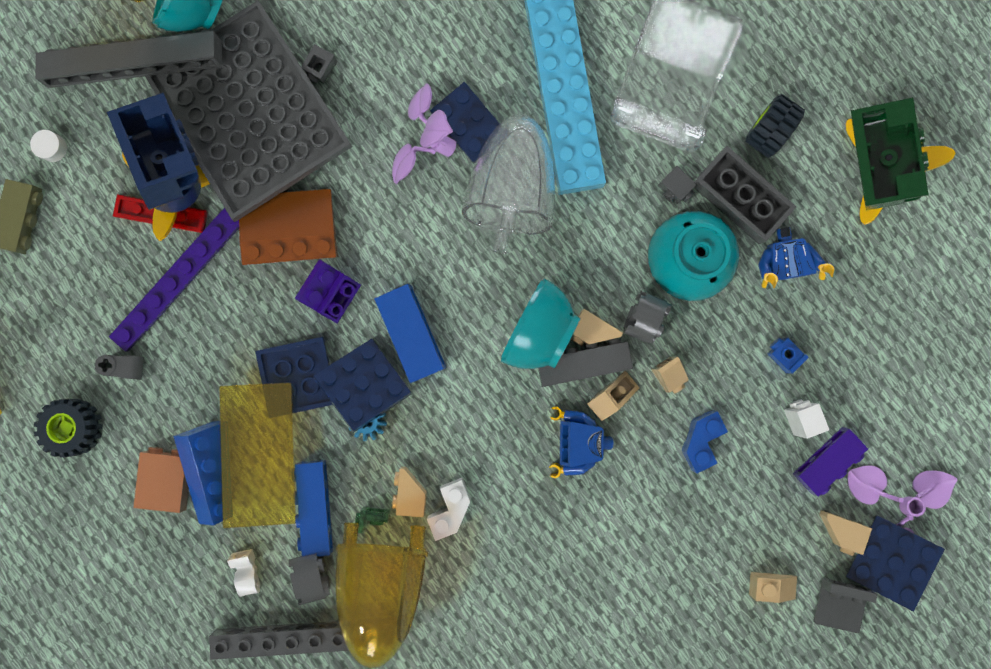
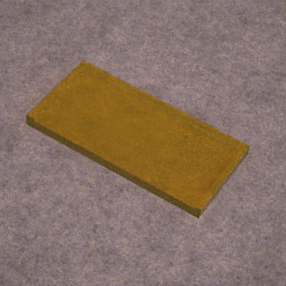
M292 384L219 386L223 528L296 524Z

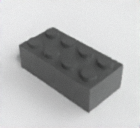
M728 146L719 152L694 181L697 184L694 188L757 244L766 242L796 208L789 199Z

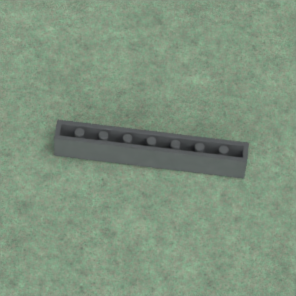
M202 30L198 33H179L174 36L160 35L150 39L136 38L133 41H113L110 44H90L86 47H68L62 50L48 49L45 52L36 53L35 79L47 88L223 67L222 41L214 31Z

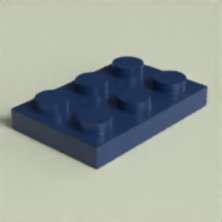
M465 82L430 110L431 114L437 110L445 113L447 121L453 130L449 136L456 141V144L473 164L508 136L507 131Z

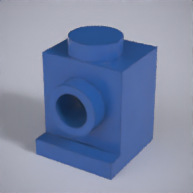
M778 338L770 345L772 350L767 353L785 373L793 374L809 358L789 338ZM786 350H789L791 352V356L789 358L785 356Z

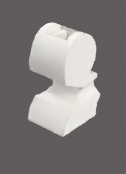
M253 549L232 553L227 562L231 569H237L234 576L237 594L242 597L259 593L260 583L256 573L257 566L255 565Z

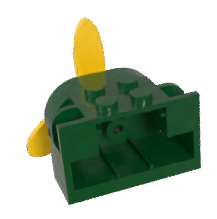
M913 97L851 110L852 119H848L846 122L847 134L856 147L863 189L859 214L861 222L866 225L874 221L883 207L900 205L905 202L918 200L923 196H929L925 171L933 170L949 163L956 154L952 148L947 146L924 147L923 128H918Z

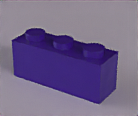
M841 427L793 475L811 494L815 496L824 495L831 489V484L836 479L839 480L848 473L847 469L853 463L856 464L864 458V453L868 448L849 428Z

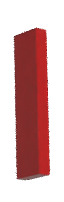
M117 194L113 217L153 224L154 209L149 210L143 199ZM190 207L179 211L172 228L202 233L205 230L208 211Z

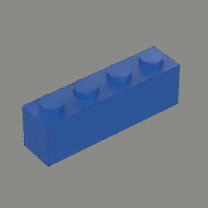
M326 460L299 462L292 469V480L296 482L297 491H294V504L298 505L299 513L295 517L296 527L300 528V537L297 539L298 551L302 552V556L315 553L317 556H327L333 552Z

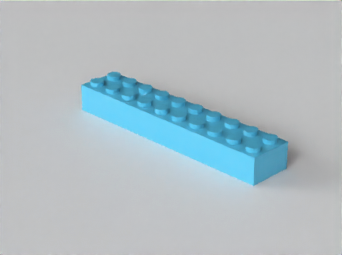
M524 0L558 194L563 195L603 188L606 180L574 1Z

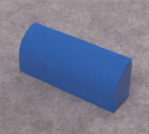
M406 284L374 298L410 383L447 368L411 284Z

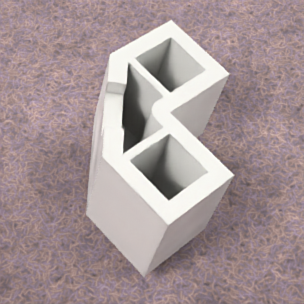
M463 477L441 486L440 490L447 508L428 515L427 521L435 541L457 533L471 500Z

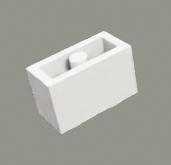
M801 399L790 403V408L784 410L795 436L808 439L829 431L819 403H811L810 400L803 402Z

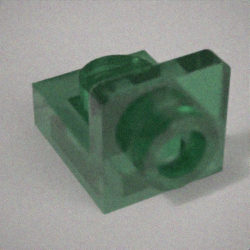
M363 507L360 513H356L355 526L358 527V533L363 534L365 531L366 520L370 521L372 525L387 523L390 519V510Z

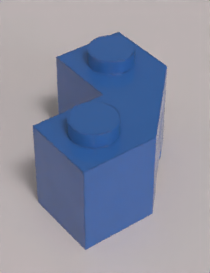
M711 410L691 421L682 452L691 470L695 473L702 472L718 464L707 443L728 432L718 411Z

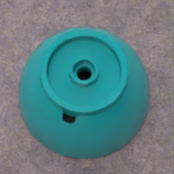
M157 0L152 23L156 24L157 28L174 32L190 31L200 27L209 29L218 14L223 0Z
M686 211L671 216L656 229L648 247L649 267L658 285L671 296L687 301L708 299L721 292L732 281L740 259L737 239L730 227L721 218L703 211ZM684 223H691L686 228L683 226ZM698 248L704 250L703 256L697 255L696 251ZM716 277V281L711 283L710 279Z
M541 280L504 349L501 356L502 363L515 368L537 369L545 366L555 368L581 318L574 314L571 303L566 295L549 280Z

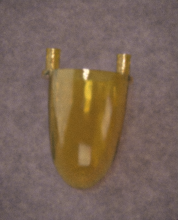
M344 523L343 544L336 546L335 580L337 612L345 644L352 657L364 667L377 668L386 664L398 652L410 631L421 592L425 558L429 554L426 548H424L425 526L411 525L409 547L357 544L359 524Z

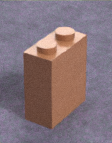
M149 447L147 451L140 452L133 508L175 513L185 511L189 488L178 450H171V453L163 452V448Z

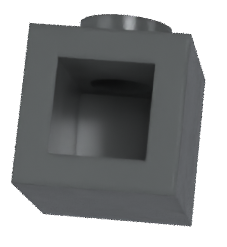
M676 166L658 184V187L663 191V196L669 202L678 204L681 200L687 202L695 193L692 189L697 184Z

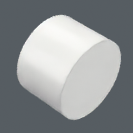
M40 130L31 138L30 147L32 152L46 161L57 162L67 152L65 140L52 131Z

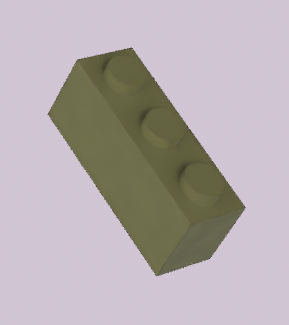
M5 179L0 199V249L26 255L32 243L30 237L32 228L37 223V208L43 200L41 188Z

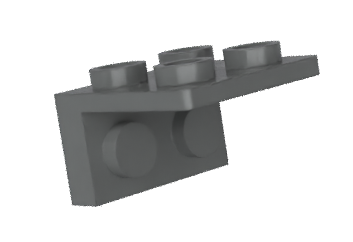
M822 578L813 621L818 625L859 633L867 601L876 603L878 594L867 587Z

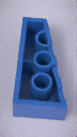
M212 421L173 436L199 524L214 526L233 517L228 421Z

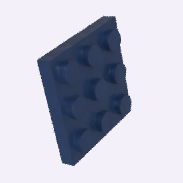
M324 337L255 351L269 418L333 405L314 379L315 374L330 365Z
M373 339L368 340L314 375L316 382L353 433L411 395L409 388Z
M876 515L870 526L872 530L864 554L857 553L846 577L914 612L945 549Z

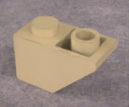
M401 466L399 472H395L394 486H398L397 495H393L392 509H396V515L424 517L427 491L407 467Z

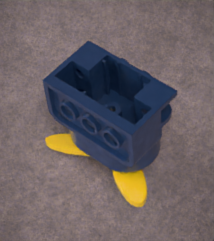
M164 93L107 112L123 151V160L132 173L138 191L148 209H154L152 227L153 233L159 241H162L169 235L176 220L177 212L190 207L199 197L201 188L210 184L199 166L181 120H175Z

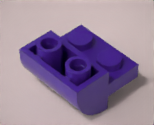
M319 259L295 299L338 324L361 284Z

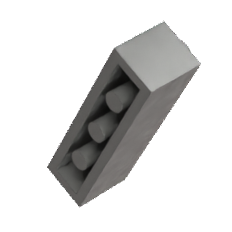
M620 338L607 341L608 346L599 347V343L585 345L586 350L577 352L576 347L565 349L555 368L550 366L538 368L541 387L633 369L628 342L622 343Z

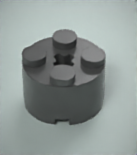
M641 290L635 300L639 301L638 304L635 303L630 308L623 333L648 344H653L656 337L659 338L663 332L664 325L661 323L663 318L668 316L672 304Z
M315 553L289 559V567H293L294 573L290 574L298 605L326 599L330 595L328 575L323 576L325 572L324 567H326L324 556H317Z

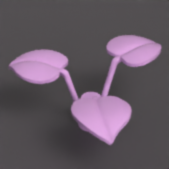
M427 83L414 95L408 107L410 119L416 120L419 117L426 124L420 139L422 147L414 146L412 148L410 144H406L396 154L392 175L394 183L397 185L413 169L416 161L415 153L417 151L430 152L432 154L438 152L449 157L456 148V141L448 137L453 130L443 111H435L428 120L424 117V112L429 109L432 101L431 87Z
M861 466L850 469L847 477L851 493L858 501L864 504H875L880 495L899 502L901 512L907 515V517L896 524L900 527L909 520H913V516L923 515L926 507L939 509L946 505L957 482V478L948 473L924 471L919 473L912 483L913 489L918 494L915 497L899 498L883 492L887 486V478L885 473L875 466ZM904 528V529H906V530H908V531L914 533L913 530H911L910 528Z

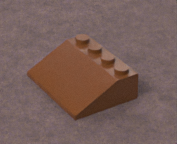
M331 189L280 193L239 219L242 265L338 257Z

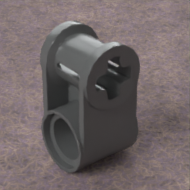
M102 355L95 361V370L103 376L142 380L144 357ZM106 363H112V368H106Z

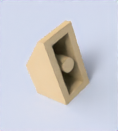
M582 309L578 315L581 319L571 340L582 346L583 343L588 345L619 338L623 333L586 309Z
M669 357L651 369L665 392L668 393L673 392L675 394L686 387L684 383L689 380L678 357Z
M624 371L598 392L587 404L598 418L603 421L620 410L640 387Z
M821 510L820 516L833 543L841 547L840 551L854 556L855 552L863 555L872 528Z
M751 572L749 595L755 601L781 603L795 600L797 576Z

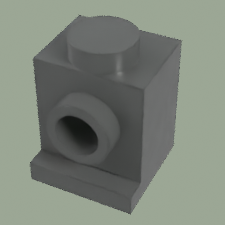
M314 44L301 67L312 83L317 84L319 81L324 84L338 61L333 54ZM321 65L320 72H317L316 67Z

